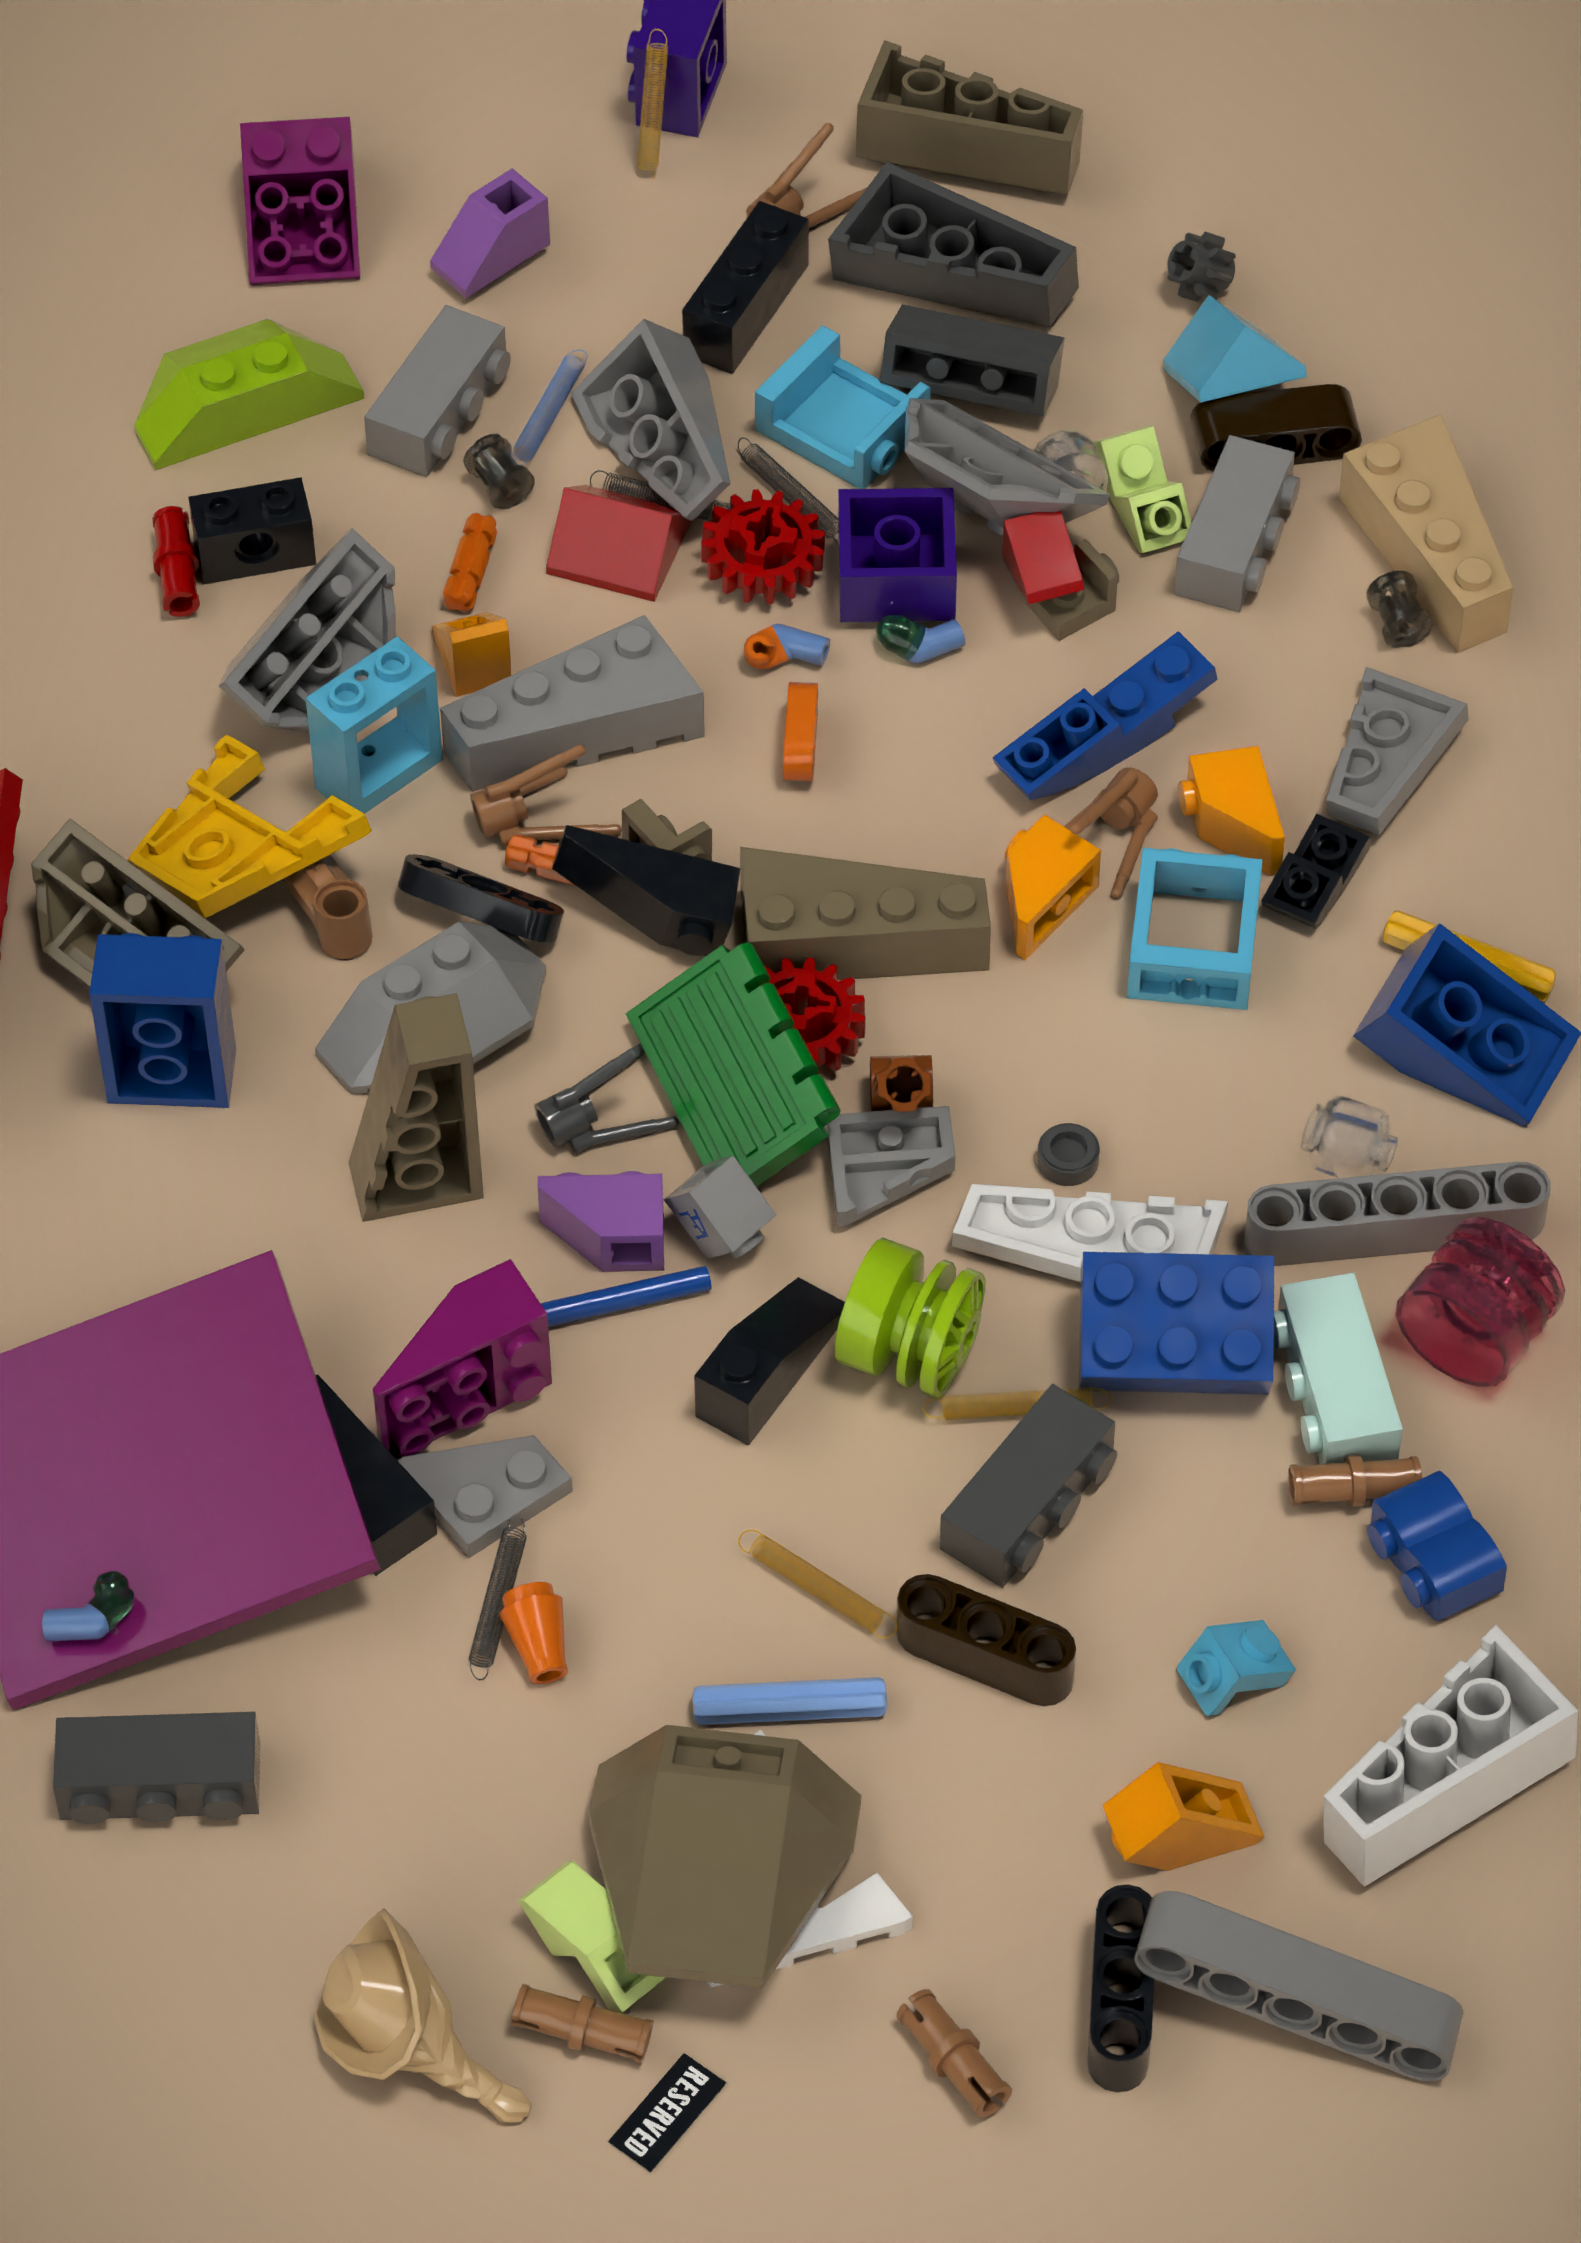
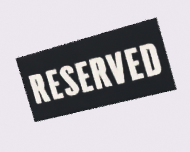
M683 2053L610 2138L608 2143L649 2172H652L727 2082Z

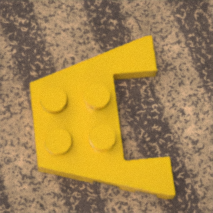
M226 734L214 746L213 750L217 758L206 772L204 769L197 768L186 784L190 792L176 810L174 808H166L127 860L206 919L362 839L372 832V829L363 812L333 795L286 832L233 802L229 798L262 773L265 767L257 751Z

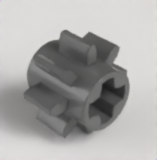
M1206 231L1202 236L1188 232L1185 234V240L1173 247L1168 257L1167 267L1169 275L1167 278L1170 281L1181 284L1178 296L1198 302L1201 297L1207 298L1210 295L1217 300L1218 293L1223 292L1230 286L1235 275L1234 258L1236 256L1235 253L1222 249L1225 242L1224 237Z

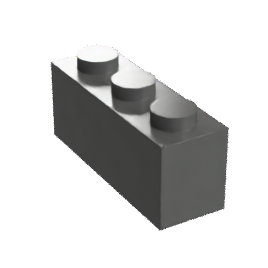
M902 304L885 334L880 383L913 389L919 382H922L931 387V393L1044 416L1058 388L1065 337Z
M1052 1383L941 1514L940 1550L1001 1588L1008 1583L1018 1570L1023 1573L1028 1571L1042 1551L1043 1539L1055 1525L1062 1528L1071 1520L1080 1504L1082 1492L1092 1481L1096 1484L1101 1483L1114 1466L1117 1458V1451L1113 1449L1115 1421Z
M256 1712L56 1718L53 1790L60 1820H74L82 1824H99L112 1818H141L149 1822H165L176 1816H207L216 1820H231L239 1817L241 1814H259L260 1739Z

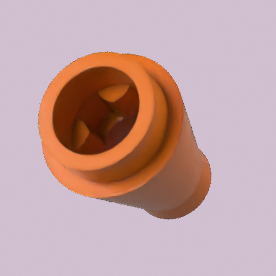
M531 1582L506 1592L502 1597L504 1608L500 1612V1618L527 1668L530 1682L533 1684H546L566 1676L568 1668L565 1661L562 1597L554 1594L553 1587L548 1582Z

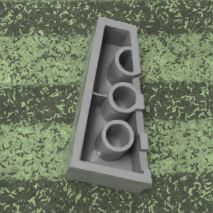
M645 615L440 708L444 754L472 792L506 781L577 745H583L586 752L583 756L569 763H576V766L580 767L599 762V754L631 747L634 754L656 749V741L682 735L685 742L705 737L704 692Z

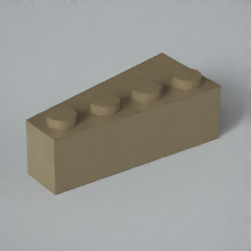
M884 40L857 105L856 157L876 160L883 164L889 162L926 169L934 173H948L982 179L989 183H1004L1032 188L1045 193L1054 192L1068 195L1080 163L1083 109L1023 88H1018L1012 93L1000 90L993 83L992 77L974 72L969 78L945 70V61L928 55H924L921 62L901 55L902 46Z
M457 993L439 997L425 996L412 1002L394 1006L349 1159V1167L362 1222L484 1198L473 1057Z

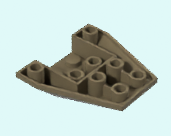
M665 1725L599 1764L589 1809V1824L627 1973L763 1989L854 1852L861 1795L802 1742L796 1739Z

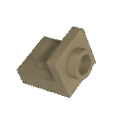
M1086 539L1074 545V554L1085 590L1033 604H1028L1026 601V605L1059 641L1116 610L1117 584L1119 583L1117 568L1109 556L1104 553L1099 554Z
M642 799L622 809V839L712 861V829L704 821L677 835L672 823L664 815L657 816Z

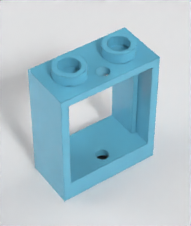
M398 636L305 698L315 788L327 799L333 795L365 814L443 760L436 670ZM361 675L368 677L364 681H358L355 679L356 677ZM395 707L397 708V717L357 743L356 734Z
M1143 848L1129 961L1127 998L1247 1010L1263 859L1244 858L1234 854L1214 855L1183 852L1173 848L1163 850ZM1154 893L1243 901L1238 953L1148 944Z

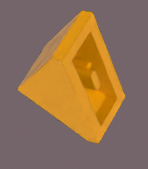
M484 612L431 625L434 639L456 697L474 693L511 676L509 630L506 618Z

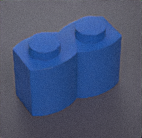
M1439 1470L1373 1500L1371 1522L1367 1526L1369 1541L1376 1554L1382 1560L1390 1558L1392 1563L1402 1572L1400 1581L1403 1591L1415 1608L1423 1607L1438 1622L1504 1591L1507 1565L1502 1554L1488 1532L1472 1517L1463 1497L1443 1472Z

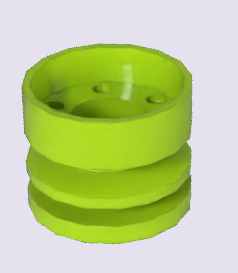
M883 1237L875 1241L866 1253L846 1297L836 1334L835 1358L841 1364L878 1376L886 1370L896 1354H898L896 1380L899 1385L910 1388L920 1378L922 1393L939 1399L946 1394L953 1384L975 1342L981 1320L986 1279L983 1273L970 1268L961 1271L956 1278L954 1263L944 1259L936 1264L923 1282L924 1255L922 1252Z

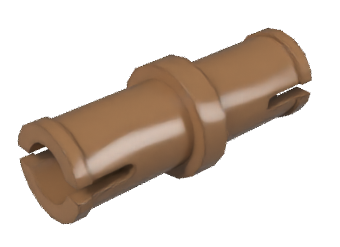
M1360 1455L1346 1456L1344 1463L1300 1466L1291 1464L1290 1468H1288V1493L1293 1506L1347 1501L1350 1507L1364 1506L1368 1499H1378L1422 1479V1470L1417 1456H1410L1404 1459L1363 1461Z
M522 1984L514 2005L511 2026L516 2028L522 2027L568 2040V2048L581 2052L584 2046H589L642 2063L648 2049L654 2021L650 2019L643 2020L596 2006V1999L584 1995L580 2001Z
M923 1989L911 1995L908 1999L917 2010L912 2012L903 2003L897 2011L896 2018L909 2029L930 2055L928 2058L929 2066L938 2077H948L972 2106V2110L978 2117L984 2118L997 2112L1000 2107L991 2097L996 2094L1003 2103H1006L1012 2094V2088L1006 2081L1000 2078L978 2051L980 2047L978 2039L969 2029H960L938 2003L930 1989Z

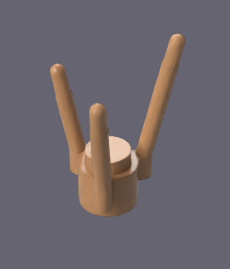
M831 123L824 124L796 159L782 172L774 184L747 207V217L759 201L801 216L800 211L804 207L803 200L799 193L789 185L833 132V125ZM866 188L805 216V218L809 219V228L852 208Z
M577 745L506 781L487 786L485 790L470 794L473 811L483 838L499 835L503 847L507 846L511 837L516 834L537 840L561 839L565 826L519 828L518 822L528 819L522 796L564 778L568 773L564 766L583 756L586 752L585 747ZM618 824L570 825L609 836H618L622 832V828Z
M1123 768L1107 787L1101 790L1092 803L1064 826L1072 834L1078 835L1101 816L1113 828L1125 829L1128 826L1134 827L1111 890L1114 898H1120L1123 895L1146 834L1158 819L1157 815L1150 809L1158 797L1157 787L1148 775L1135 768Z

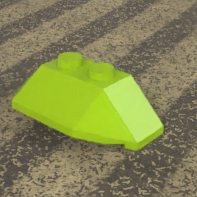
M265 319L164 353L134 424L135 432L153 466L158 470L364 399V390L342 353L277 322Z

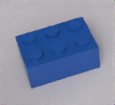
M125 933L122 935L98 934L89 996L107 1103L229 1108L236 1042L222 939L203 938L196 935L158 937L142 936L136 933Z
M1083 1252L1080 1273L1079 1390L1080 1388L1082 1390L1085 1388L1086 1391V1388H1088V1391H1090L1089 1388L1091 1387L1105 1391L1269 1395L1273 1384L1274 1256Z

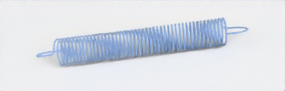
M574 350V351H582V352H584V353L586 354V360H587V357H588V356H587V353H586L585 351H583V350ZM568 354L564 357L513 447L515 451L517 445H520L522 448H524V444L529 446L526 449L528 451H525L527 453H522L530 456H525L529 458H524L528 460L523 461L528 462L534 457L582 372L586 360L580 369H573L566 363L569 362L567 360H570L567 358H571L568 356L572 355ZM568 370L573 372L571 373L572 375H570V377L566 375L568 374L567 372H569ZM554 388L559 390L557 391L558 393H556L557 395L552 393L554 392L553 390H555ZM541 417L546 419L544 420L545 422H543L544 424L539 422L541 421L540 419H542ZM512 453L511 456H510L509 461H510V463H511L512 465H515V464H513V463L511 462V457H512V455L514 454V453Z

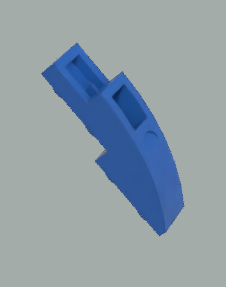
M1178 631L1092 696L1083 688L992 757L994 764L1030 801L1053 795L1081 784L1144 749L1175 727L1172 714L1218 680L1215 667Z

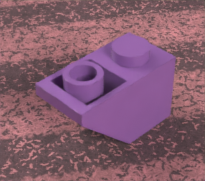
M513 168L469 195L430 260L431 269L465 298L471 296L550 245L548 198Z
M627 1171L613 1175H581L567 1172L557 1176H538L540 1222L602 1272L664 1270L662 1173L644 1174L637 1171Z

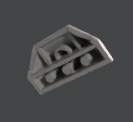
M910 398L908 401L905 419L904 452L927 485L933 488H954V509L967 514L978 513L988 519L986 526L991 531L1003 536L1004 520L1034 512L1061 511L1064 522L1068 523L1107 505L1110 497L1109 493L945 400Z
M353 528L350 529L288 593L231 661L219 687L261 726L309 732L305 698L396 637L395 604L392 587L395 585V567ZM361 675L356 677L355 679L358 681H364L368 677Z
M459 921L361 981L316 1046V1056L351 1094L368 1093L394 1006L412 1002L425 996L439 997L457 993L472 1050L473 1064L534 1027L542 985L546 977V965L517 935L491 925Z

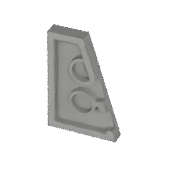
M1366 667L1361 681V696L1358 705H1354L1350 719L1351 729L1345 748L1341 749L1328 793L1327 809L1328 816L1380 835L1467 723L1468 707L1467 703Z

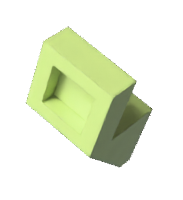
M1145 426L1096 440L1095 445L1107 493L1110 494L1109 498L1138 552L1145 553L1183 542L1191 526V518L1182 483L1167 481L1154 426Z
M574 1861L564 1863L518 1899V1902L552 1956H576L609 2010L620 2013L624 2012L666 1978L627 1973L606 1889Z

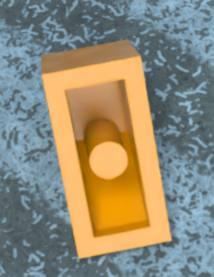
M1259 746L1189 755L1187 780L1179 781L1178 792L1182 813L1184 816H1193L1198 838L1228 854L1239 855L1244 858L1263 859L1262 872L1269 876L1276 875L1283 862L1285 836Z
M1045 814L1028 831L1020 830L1011 839L1005 851V860H1007L1006 892L1016 955L1024 960L1099 887L1101 850L1080 836L1072 834L1069 829Z
M1161 1762L1154 1764L1102 1805L1112 1829V1842L1117 1851L1123 1856L1125 1862L1169 1871L1256 1845L1265 1838L1242 1782Z

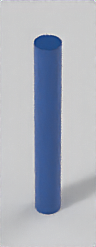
M701 1266L541 1303V1305L548 1314V1327L708 1291L712 1289L707 1266Z

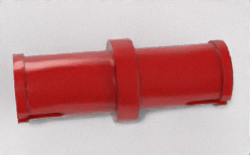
M177 506L163 507L157 510L152 517L157 550L153 555L154 571L161 577L162 603L165 612L169 610V615L176 617L188 616L197 611L200 606L195 580V572H197L199 567L198 552L191 545L188 513H183V508Z

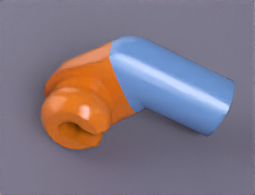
M774 624L748 637L744 643L743 653L748 664L756 669H770L793 658L822 666L828 656L830 638L787 625Z

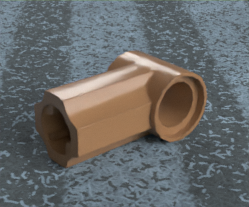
M331 854L282 879L317 929L319 943L325 953L338 959H349L359 956L369 948L372 943L373 934L365 889L359 883L346 877Z

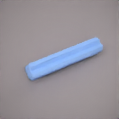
M879 1677L704 1685L694 1688L692 1695L693 1716L695 1722L700 1725L875 1717L884 1715L887 1709L886 1685L884 1679Z

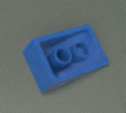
M1439 923L1405 948L1353 1037L1400 1073L1524 1127L1532 1120L1579 1039L1581 1032Z

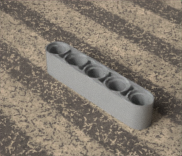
M1508 1162L1268 1185L1255 1191L1248 1201L1244 1247L1248 1255L1274 1256V1266L1523 1243L1537 1237L1544 1227L1550 1196V1180L1539 1166L1529 1162ZM1268 1224L1278 1225L1279 1227L1269 1226Z
M1165 1891L1157 1893L1151 1898L1134 1959L1137 1967L1147 1976L1409 2078L1421 2081H1436L1443 2079L1449 2074L1464 2013L1461 2005L1453 1997L1189 1894Z

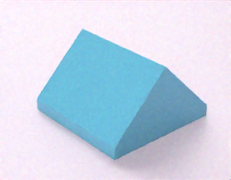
M1210 295L1207 296L1163 359L1164 370L1200 403L1307 377L1306 366L1268 334Z

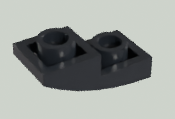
M1316 813L1295 853H1287L1261 900L1262 906L1316 929L1338 901L1371 847L1370 836Z

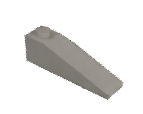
M643 319L571 392V395L589 433L599 442L608 445L619 455L618 459L627 467L636 470L649 482L648 485L676 511L681 513L684 518L693 521L730 485L710 381L690 338Z

